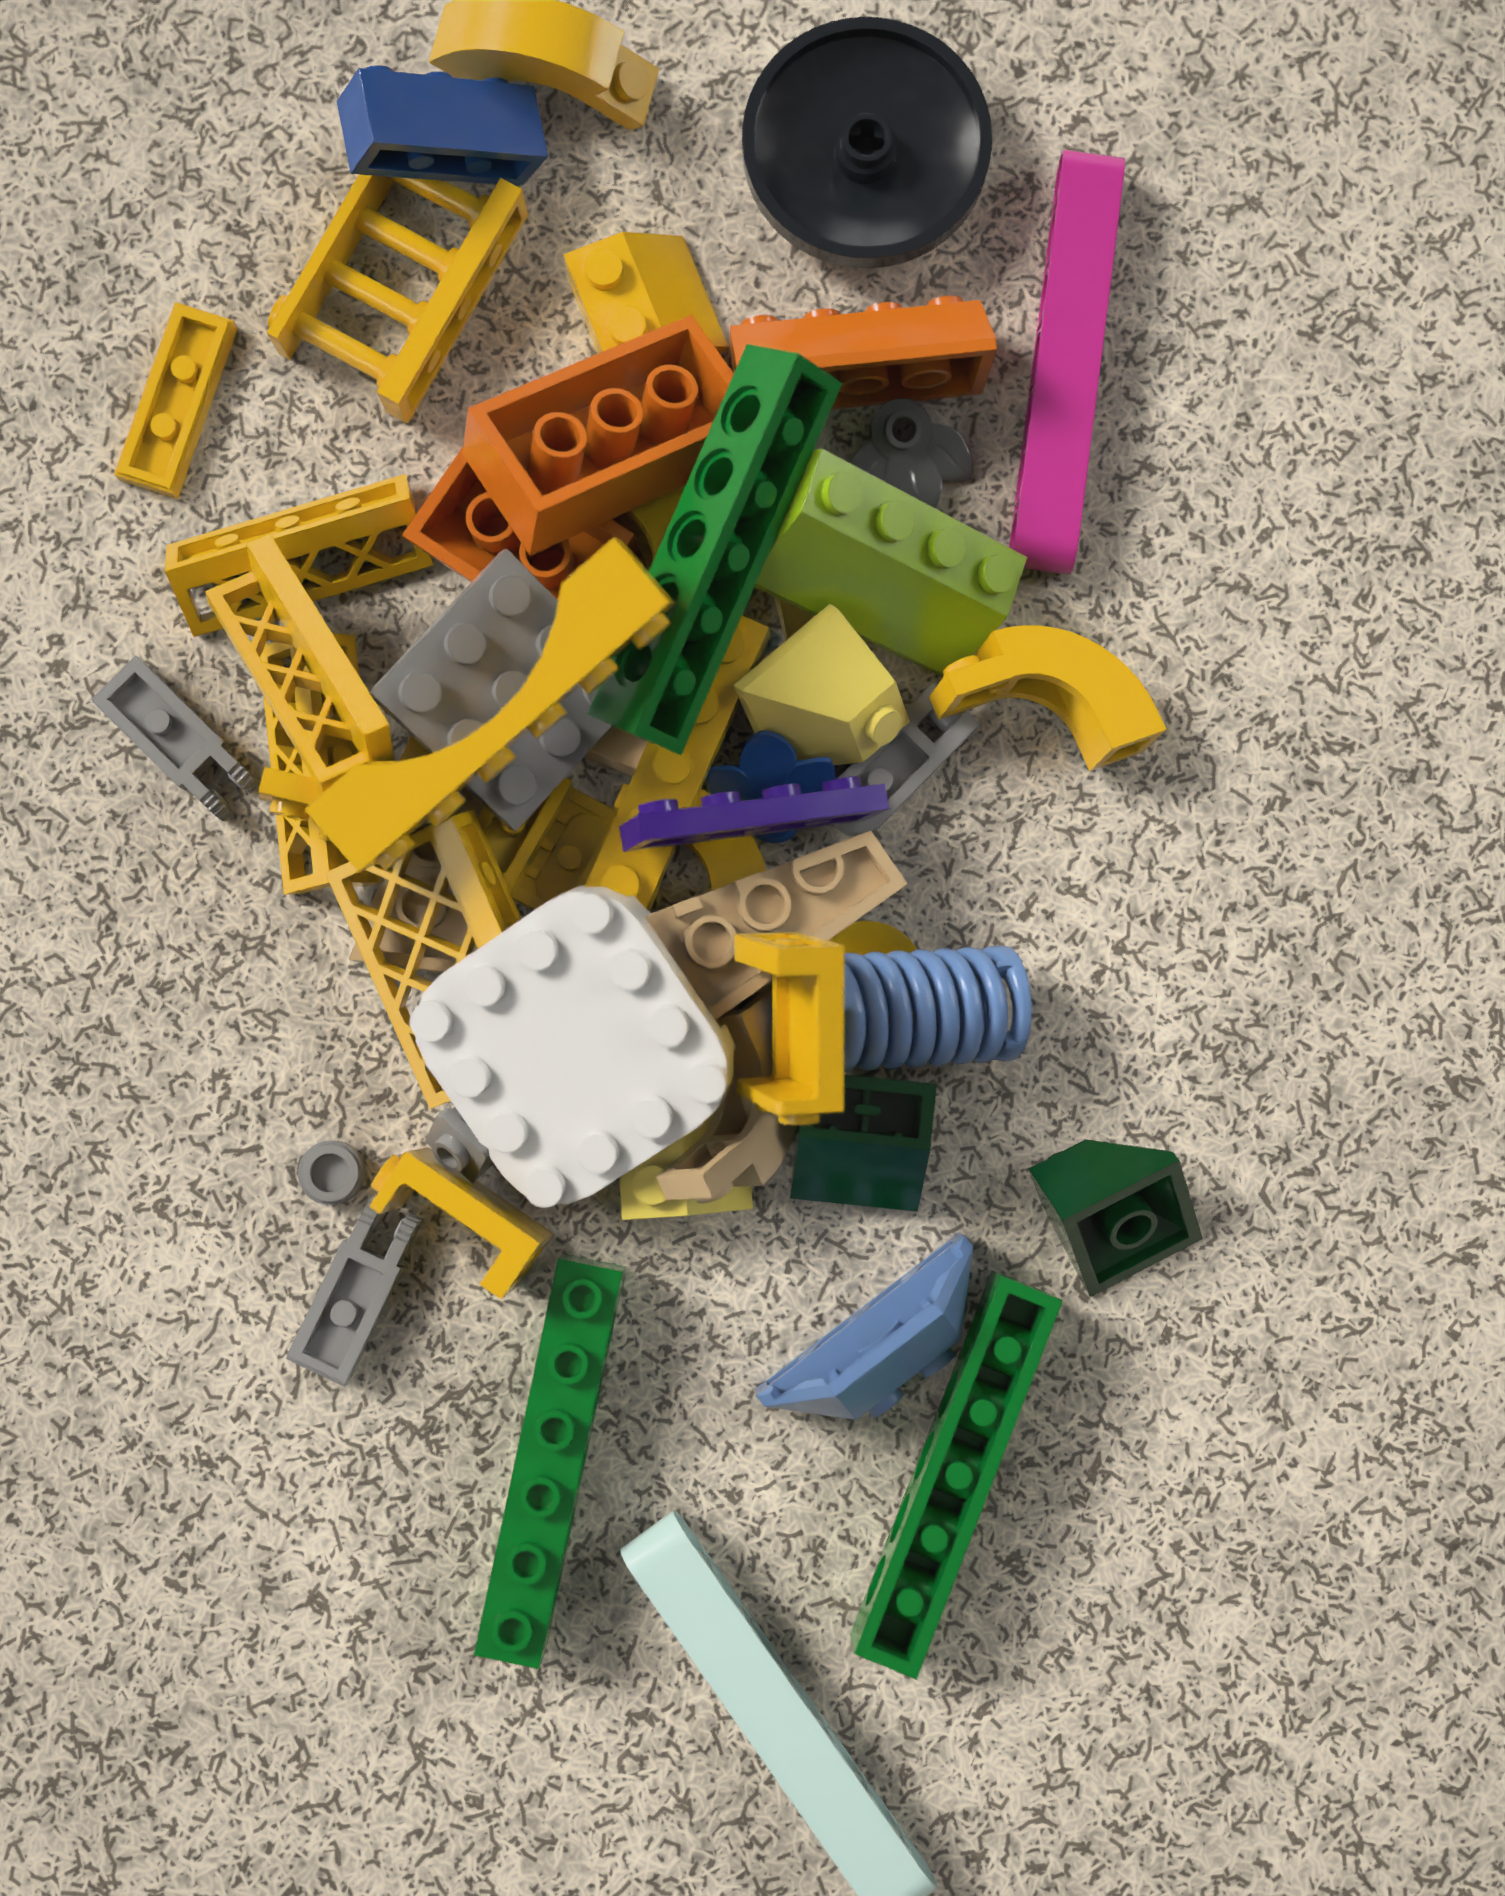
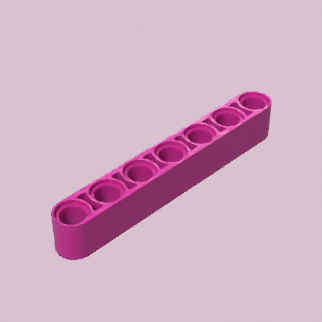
M1063 149L1059 159L1009 548L1027 557L1024 569L1070 575L1076 560L1124 181V157Z

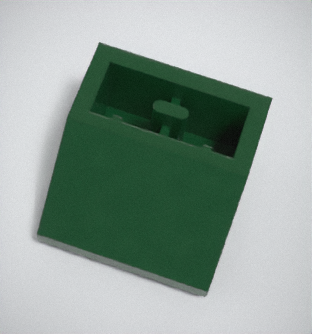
M844 1074V1112L820 1113V1122L810 1125H797L790 1199L918 1212L931 1150L937 1084Z

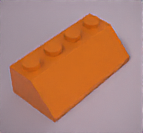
M942 296L932 299L925 306L902 308L900 304L895 302H882L869 306L864 312L840 314L835 309L824 308L810 311L803 318L779 321L775 316L756 315L746 318L740 325L730 326V353L733 373L736 370L746 344L799 353L842 383L831 410L882 405L898 398L920 401L983 394L997 351L996 337L981 300L963 302V299L959 296Z

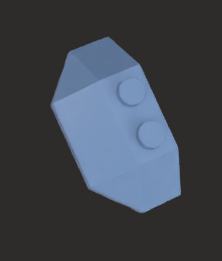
M961 1233L956 1234L756 1388L757 1398L764 1407L855 1420L867 1411L873 1418H876L889 1410L904 1396V1393L899 1388L919 1371L924 1378L932 1376L955 1357L956 1354L951 1347L960 1341L962 1337L973 1245L966 1236Z

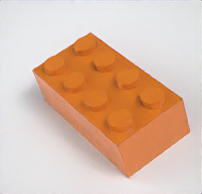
M689 315L469 407L467 410L463 456L531 556L686 486L734 373L695 318Z

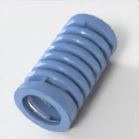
M1005 945L989 946L981 950L973 947H964L956 951L949 948H940L933 952L926 949H918L910 953L896 950L887 954L878 951L869 952L864 955L857 953L844 954V1072L852 1070L855 1065L864 1071H872L880 1065L886 1069H896L903 1064L911 1068H917L925 1065L927 1062L933 1066H942L950 1061L961 1065L970 1063L972 1060L977 1063H986L992 1060L1003 1062L1016 1060L1024 1051L1029 1038L1032 1009L1030 986L1026 970L1019 955L1011 947ZM1001 978H1004L1011 995L1012 1023L1010 1031H1007L1008 1004L1005 987Z

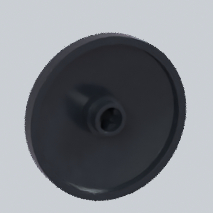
M853 17L831 21L810 29L786 44L769 61L757 78L748 98L742 125V158L747 184L754 201L769 224L784 239L806 254L828 263L851 268H881L902 264L932 251L945 242L959 229L976 205L987 176L992 151V126L987 102L979 83L965 62L949 46L925 30L908 23L881 17Z

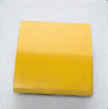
M565 777L517 831L509 830L485 806L478 816V820L513 900L534 911L564 892L581 885L585 887L617 812L611 807L573 788V781Z

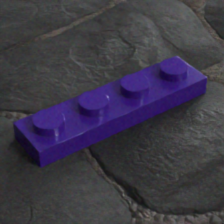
M852 776L822 783L823 791L802 794L800 784H786L763 790V799L741 801L739 791H729L702 797V806L679 809L677 799H664L644 803L638 806L639 814L619 826L623 852L865 821L890 809L885 783L861 786L860 777Z

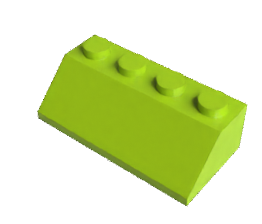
M818 449L813 451L754 587L814 616L828 604H832L839 609L862 639L938 676L944 677L943 670L947 666L961 658L974 655L991 632L997 630L1006 620L1027 557L824 449Z

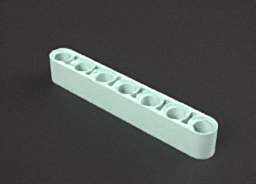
M675 1510L671 1511L620 1549L621 1555L635 1580L857 1896H929L937 1890L938 1884L922 1856L681 1515Z

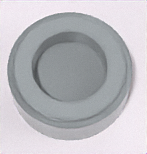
M334 1140L320 1142L312 1146L302 1157L298 1169L299 1183L304 1193L313 1201L324 1205H336L352 1199L362 1188L366 1176L365 1163L361 1154L350 1144Z

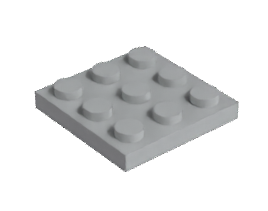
M508 549L502 550L371 688L369 693L374 701L430 754L460 742L493 719L522 688L543 653L556 618L558 600ZM580 686L560 703L568 713L556 725L538 739L528 731L510 747V750L516 755V759L487 783L478 775L465 786L509 830L517 831L611 728V725L587 715L598 688L592 693L587 694Z

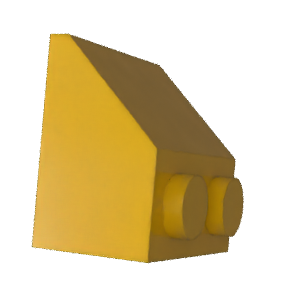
M620 232L563 254L570 287L597 353H601L689 315L695 318L719 354L729 350L683 236Z

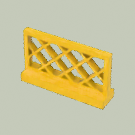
M474 809L451 816L436 827L431 825L410 835L409 837L416 845L395 863L394 868L384 870L377 862L374 866L365 869L389 880L379 910L359 901L349 878L359 872L350 862L325 872L429 1109L451 1100L423 1059L416 1043V1036L410 1027L411 1016L406 1007L412 987L424 992L433 983L417 975L427 946H430L457 958L455 963L457 964L473 953L472 950L475 944L479 949L521 920V916ZM430 841L442 866L435 887L405 874L413 849ZM449 884L454 895L446 892ZM401 886L431 898L420 928L390 916ZM441 904L462 912L468 925L462 946L431 934ZM368 919L375 922L373 929L371 928ZM386 927L416 940L406 969L385 960L380 944ZM394 979H396V980H398V981L401 982V983H400V986H399V989H398V987H397L396 982H395Z

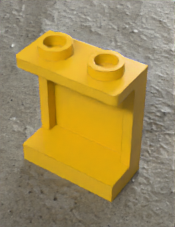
M799 932L735 934V961L772 974V1073L768 1077L736 1079V1093L756 1103L757 1110L772 1112L778 1115V1121L783 1124H816L820 1122V1113L844 1112V945Z
M429 1147L404 1152L400 1157L393 1154L379 1170L371 1184V1187L378 1194L369 1207L381 1215L403 1207L415 1190L501 1249V1253L479 1284L501 1300L518 1287L554 1234L479 1181L473 1184L460 1172L454 1173L446 1169L436 1159L432 1149Z

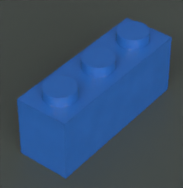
M376 65L358 68L337 100L350 174L495 185L502 178L515 186H521L529 180L548 158L535 87L531 85L512 84L503 78L497 77L484 80L453 78L446 72H430L426 74L395 72L390 67Z

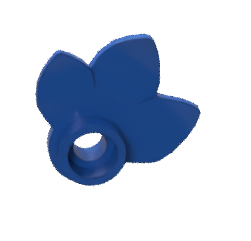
M767 730L753 734L745 742L740 755L739 767L732 765L711 767L708 772V786L711 795L739 791L741 801L763 799V790L786 784H800L802 794L823 791L822 783L835 779V767L830 758L818 757L797 760L796 751L788 740L778 733ZM798 830L754 836L767 843H782L791 839Z

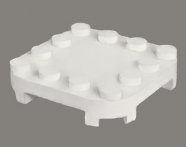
M581 885L547 901L442 973L423 992L419 1006L413 1010L410 1017L411 1030L416 1036V1043L431 1073L478 1141L488 1148L489 1157L500 1173L520 1193L526 1195L533 1205L541 1208H548L555 1204H570L593 1195L699 1127L718 1109L726 1098V1093L733 1079V1050L736 1046L727 1025L724 1024L719 1027L645 918L651 913L633 895L627 897L606 887H584V885Z

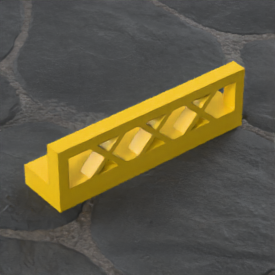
M403 474L166 545L165 573L193 637L223 629L213 611L201 615L190 589L212 582L221 585L235 579L233 577L242 573L245 575L252 572L246 543L269 533L300 583L302 584L304 578L312 581L302 584L312 602L430 567L434 564L432 557L414 546L415 551L392 558L371 549L380 532L405 524L408 527L417 514L413 492L407 475ZM364 537L362 543L354 541L355 539ZM332 546L355 555L347 571L332 576L311 567L319 550ZM304 555L301 562L294 559L295 557ZM365 560L372 563L362 566ZM260 592L248 597L252 600L242 603L238 601L229 605L234 615L256 619L263 617L268 603Z
M270 533L247 542L246 547L252 572L205 591L207 601L321 792L324 793L354 765L370 761H395L389 723ZM260 592L268 603L261 621L236 616L229 607L231 604ZM276 619L279 621L281 626L274 625ZM247 635L254 636L252 642H250ZM267 640L295 647L297 651L290 668L262 662L260 656ZM305 665L310 673L303 672ZM275 682L283 683L280 690ZM296 687L324 694L326 699L319 716L291 710L289 703ZM334 712L340 721L332 720ZM304 730L312 731L310 739ZM325 735L353 741L359 753L329 767L325 766L318 754Z
M332 633L359 675L355 636ZM274 641L265 645L260 658L262 662L284 667L283 658L291 656L292 663L297 650L292 645ZM305 665L303 672L310 673ZM275 682L280 690L283 683ZM296 687L289 706L291 710L319 716L326 698L321 692ZM264 697L271 768L313 778L296 748L292 747L290 738ZM334 712L332 720L340 721ZM304 730L310 739L312 731ZM325 735L318 752L326 767L359 753L353 741ZM276 815L284 895L304 894L331 887L325 872L348 863V859L332 841L318 839L320 827L310 816L308 821H301ZM308 844L311 847L313 874L305 876L303 852ZM367 870L349 877L353 887H365L381 883V876Z

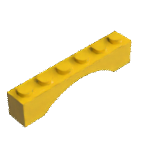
M614 537L561 584L556 618L540 659L519 692L493 719L462 741L430 755L408 760L370 761L354 765L304 810L358 872L374 866L377 862L384 870H387L416 845L408 835L423 822L429 819L436 827L466 802L459 791L476 776L479 775L487 783L516 759V755L510 750V747L522 736L530 731L538 739L556 725L568 713L560 704L580 686L587 694H590L619 669L612 658L633 641L641 650L671 624L664 613L675 604L674 601L626 544Z
M743 615L741 616L682 755L647 742L585 887H606L627 897L633 895L649 912L651 911L676 846L623 852L619 826L639 814L638 806L644 803L664 799H677L679 809L693 807L716 754L741 705L733 685L760 663L771 638L768 626Z

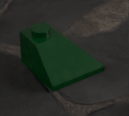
M1085 1139L1029 1168L1040 1202L1090 1297L1203 1239L1180 1160L1173 1151Z

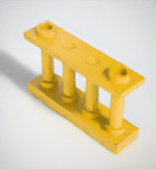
M359 174L289 295L280 296L270 311L268 318L269 329L266 333L279 355L291 360L302 340L312 344L377 379V394L386 412L408 424L528 217L523 190L500 178L490 196L484 194L478 198L448 181ZM396 182L469 221L470 231L459 249L453 247L448 251L377 213L393 183ZM363 234L438 273V281L440 283L429 302L422 300L418 304L346 265ZM333 287L408 327L407 332L409 336L398 355L392 353L387 357L315 318Z

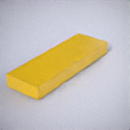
M177 302L174 303L114 472V476L119 481L178 499L238 329L234 320Z

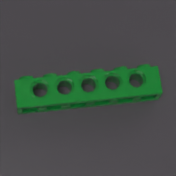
M746 344L649 570V573L675 603L664 613L671 624L641 650L632 641L612 658L619 669L599 686L587 715L642 740L682 755L842 386L840 381L801 354Z
M563 1254L557 1260L473 1656L539 1669L547 1649L627 1266L569 1254Z
M991 1270L851 1630L850 1638L855 1655L917 1680L1063 1300Z

